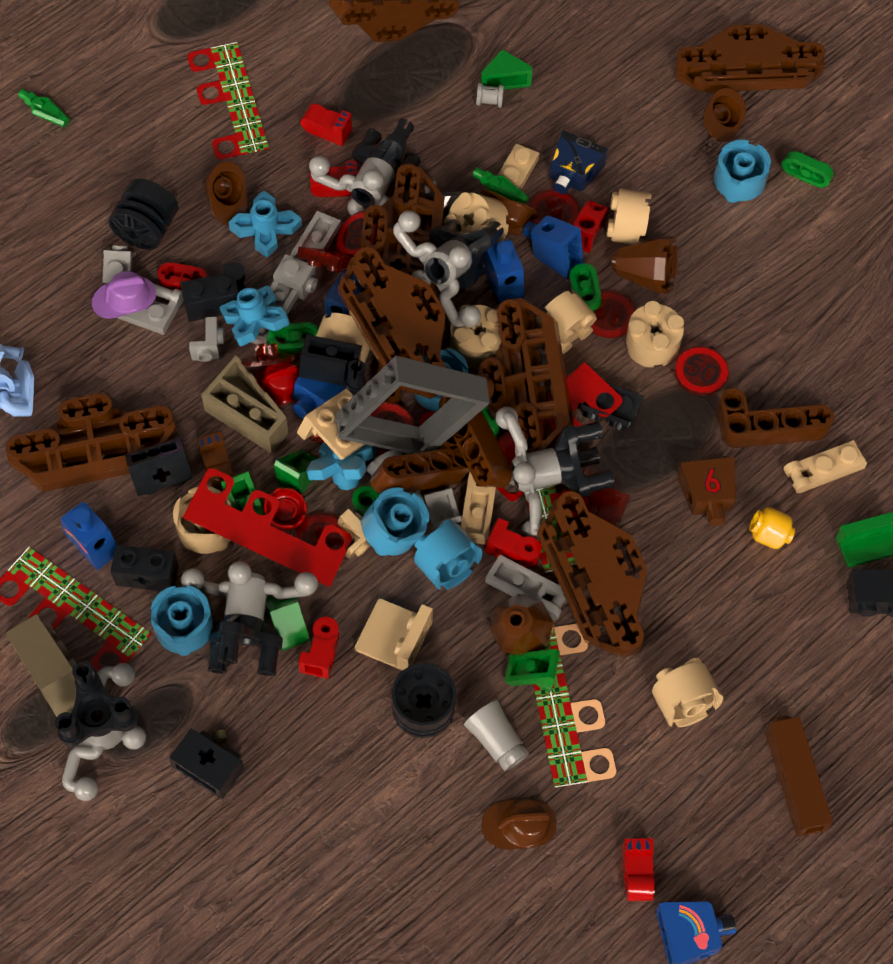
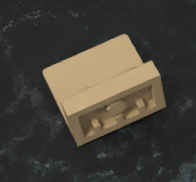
M347 388L307 414L297 431L303 440L312 435L315 437L320 436L341 460L365 445L338 439L337 422H335L336 413L353 397Z
M378 599L355 645V650L403 671L414 663L433 623V608L422 604L418 613H415L383 599Z

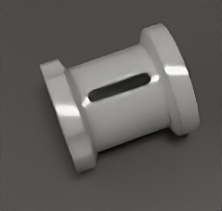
M478 83L476 105L491 104L502 108L504 85L500 84L499 87L483 86L482 83Z

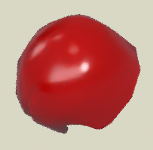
M277 488L269 494L279 501V507L270 524L271 526L281 531H288L297 528L304 521L307 515V504L302 494L293 488ZM266 498L263 508L264 515L271 511V503Z

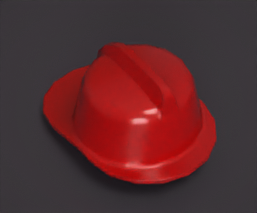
M290 362L268 365L265 370L253 375L257 384L271 397L278 407L295 401L293 399L294 384L299 377V368Z

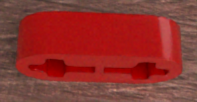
M165 263L157 271L160 286L171 290H181L180 282L208 277L207 273L199 267L177 263ZM170 273H173L175 275L171 276L170 279H166V277L170 276Z

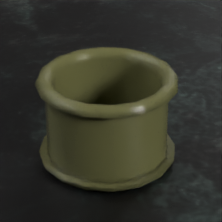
M224 729L212 733L216 743L228 739Z

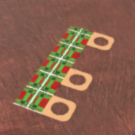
M577 624L554 627L548 648L544 650L557 649L560 651V655L584 652L588 648V643H585ZM568 630L577 631L581 636V643L575 648L565 646L562 641L563 634ZM559 655L555 681L551 692H547L533 684L554 787L613 778L616 775V767L611 750L601 748L581 752L577 735L578 732L604 727L605 718L602 705L596 699L570 702L561 656ZM591 706L597 710L598 719L594 724H584L580 720L579 712L583 707ZM596 755L606 757L609 761V769L603 774L594 773L590 768L592 757Z

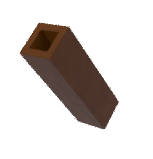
M787 715L777 717L769 724L765 734L796 836L801 837L825 832L832 825L833 821L800 717L790 718Z

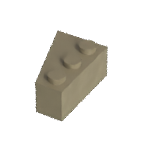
M237 355L201 395L205 412L271 454L289 434L286 416L271 397L261 389L254 376L249 374Z
M36 614L5 632L57 717L61 713H71L76 700V685L72 669L76 662L74 659L67 661L66 657L70 654L61 640L54 641L58 636L49 621L43 624Z

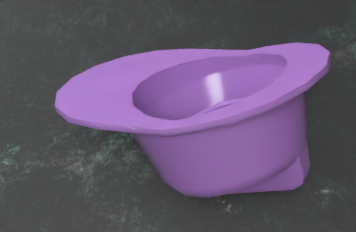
M123 271L116 274L111 282L101 286L95 292L92 298V308L98 316L107 319L139 312L153 304L156 298V289L151 281L141 277L138 273Z

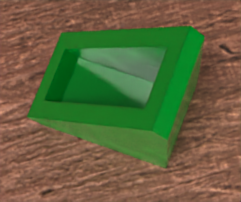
M501 50L481 72V83L483 86L499 87L501 84L504 85V90L531 87L532 66Z
M300 449L277 459L274 464L277 484L284 488H293L300 494H303L313 481L308 479L306 468L311 461L319 458Z
M269 595L266 598L265 607L274 631L283 638L282 651L309 642V634L297 599H277L273 595Z

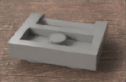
M154 284L156 296L170 300L168 305L154 301L145 310L117 318L164 335L184 299L182 290H171Z

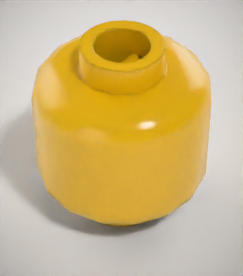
M766 507L762 511L758 510L754 514L749 527L756 542L772 549L781 548L785 543L789 544L795 534V528L792 527V518L788 514L772 507Z

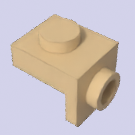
M350 509L344 512L337 522L344 531L351 534L352 540L355 542L348 548L345 554L348 559L354 554L358 557L361 556L371 546L362 530V516L356 512L353 514Z

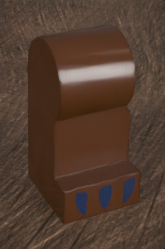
M222 432L196 438L205 470L213 468L233 477ZM213 476L209 479L213 488L217 490L222 489L221 481L224 480L222 477Z

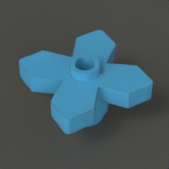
M262 191L253 199V207L250 214L238 213L228 224L229 230L239 238L255 236V250L263 256L269 257L278 249L276 234L293 235L302 226V220L300 216L291 210L277 212L275 198Z
M265 286L258 290L254 288L243 289L238 293L236 301L233 300L219 307L227 324H234L232 332L239 346L255 341L260 328L277 331L290 324L282 307H274L277 301L270 286Z
M323 442L319 448L321 458L311 461L306 468L308 479L325 480L332 476L333 482L339 489H353L360 484L359 479L367 471L365 461L375 457L378 447L365 444L341 460Z

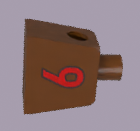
M734 457L681 462L677 478L691 513L694 515L707 514L710 526L724 524L726 522L724 512L732 510L736 499Z

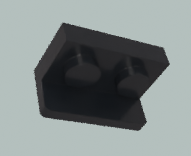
M606 382L623 400L622 404L614 412L607 414L591 408L586 402L579 403L578 409L583 410L582 416L598 421L601 416L597 413L609 415L608 417L602 418L610 420L608 425L624 431L625 427H633L644 396ZM601 393L596 398V404L601 409H609L614 404V398L610 393Z

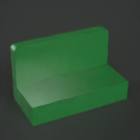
M893 512L840 527L836 541L849 568L893 556Z

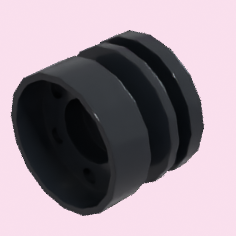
M136 178L127 185L120 198L121 201L116 204L108 219V223L112 231L123 241L140 249L153 250L159 246L167 231L166 227L170 226L179 206L174 196L164 187L146 179Z
M429 663L413 664L401 671L394 681L391 693L393 717L399 728L410 736L422 739L435 737L445 731L453 720L456 705L455 683L448 672L438 665ZM418 701H421L422 703H426L428 701L429 708L427 709L423 706L419 709Z

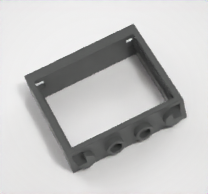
M395 356L338 410L335 416L338 439L407 454L435 451L490 403L487 379ZM400 386L451 397L448 402L420 427L369 416Z

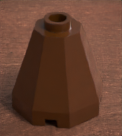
M663 236L621 247L617 253L613 254L612 269H615L617 276L656 293L668 294L674 287V284H669L670 278H676L678 247L677 245H672L676 242V237Z
M518 594L497 606L490 631L502 652L507 654H525L526 652L542 651L548 648L555 623L543 601ZM522 619L520 625L514 626L516 621H520Z

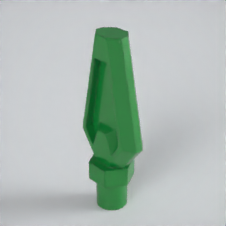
M24 88L19 91L18 97L31 107L33 115L62 127H66L69 124L70 118L50 97H40Z
M478 167L473 172V177L487 186L488 190L522 204H526L529 196L505 175H493L486 170L485 172Z

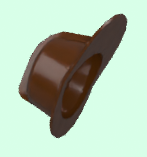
M730 88L717 90L704 109L703 119L707 131L718 141H731L744 121L746 105L743 98L735 90Z
M228 161L219 163L208 175L204 189L206 196L210 200L211 210L215 218L223 225L229 226L228 222L238 213H247L246 182L244 173L238 165Z
M483 189L480 191L481 195L498 199L505 205L508 216L506 215V224H509L508 234L521 235L529 220L538 218V212L525 204L512 201L490 190Z
M528 798L506 800L495 803L487 809L482 819V831L487 841L499 849L535 848L545 845L552 839L556 832L557 821L551 808L540 800Z

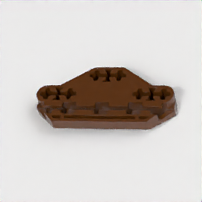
M329 0V6L344 25L358 24L375 42L402 40L436 19L450 18L459 9L457 0Z
M763 24L732 25L701 46L681 48L677 53L674 73L676 80L702 92H716L722 88H730L735 91L802 89L809 86L823 74L825 68V48L818 42H799Z
M404 164L398 168L394 195L382 206L372 205L365 210L360 249L364 247L375 249L385 265L409 275L417 270L424 271V265L422 262H416V257L411 256L395 237L393 228L398 222L399 216L407 210L415 211L418 214L432 215L431 221L426 220L425 231L419 230V226L414 232H406L416 246L430 242L429 233L435 227L442 225L445 197L421 167ZM420 182H423L434 193L433 199L423 198L424 188H419ZM405 183H410L408 203L403 202ZM376 223L378 224L376 244L370 245L372 225ZM371 265V266H369V268H370V272L373 273V272H372V265ZM431 282L430 287L435 292L436 284Z
M364 247L358 250L355 257L350 259L345 276L342 275L338 294L381 368L387 365L392 360L391 356L395 354L387 340L392 337L399 351L403 352V355L400 357L425 363L422 356H426V363L447 368L440 357L443 331L445 329V311L430 285L421 279L385 265L379 253L371 247ZM371 265H372V272H373V273L370 272L369 266H371ZM353 274L356 276L361 287L365 289V291L357 295L353 293V291L357 290L356 285L351 279ZM377 277H378V283H379L380 286H376V279H375V278H377ZM424 297V306L422 307V301L420 298ZM372 305L380 319L383 318L385 321L376 327L372 325V323L376 322V319L369 309V306ZM399 387V389L429 399L438 396V394L409 387Z
M522 298L508 299L503 301L497 309L502 343L495 357L487 358L480 364L478 373L479 376L491 378L494 383V393L487 406L495 413L500 408L508 406L517 412L518 423L528 445L526 451L530 453L551 448L559 438L562 427L574 425L558 322ZM534 314L541 317L542 322L539 329H537ZM545 343V365H542L541 352L539 349L535 350V345ZM551 379L550 391L552 401H548L546 387L540 386L541 381ZM553 416L557 417V420H555L556 428L554 431L552 429V423H546L545 418Z
M97 393L64 401L59 407L60 419L50 429L11 437L6 443V453L10 467L27 476L32 485L46 492L130 474L125 458L127 452L140 450L142 446L146 448L171 440L177 431L173 414L168 407L155 406L127 412L114 407L108 395Z
M573 491L565 492L559 499L554 500L546 521L543 519L537 533L541 545L585 643L622 658L637 654L644 646V633L637 616L644 585L647 581L646 564L633 537L629 533L589 512L580 494ZM568 504L576 507L577 517L581 521L584 532L588 534L587 537L583 538L578 533V527L573 519V515L570 509H567ZM556 517L562 533L567 532L568 535L553 541L552 538L556 537L557 533L551 524ZM621 543L623 547H626L627 557L631 561L632 568L635 573H639L638 578L634 579L632 575H629L628 564L626 560L624 561L622 551L617 549V544ZM569 552L572 553L578 569L584 568L585 571L571 578L569 574L574 571L566 555ZM588 589L595 606L600 605L601 609L586 615L585 611L590 610V607L582 590ZM615 607L623 610L624 621L628 625L629 632L632 637H636L635 644L625 641V630L623 625L621 626L618 615L614 614ZM600 626H605L612 644L617 643L618 646L614 647L598 641L597 637H601Z

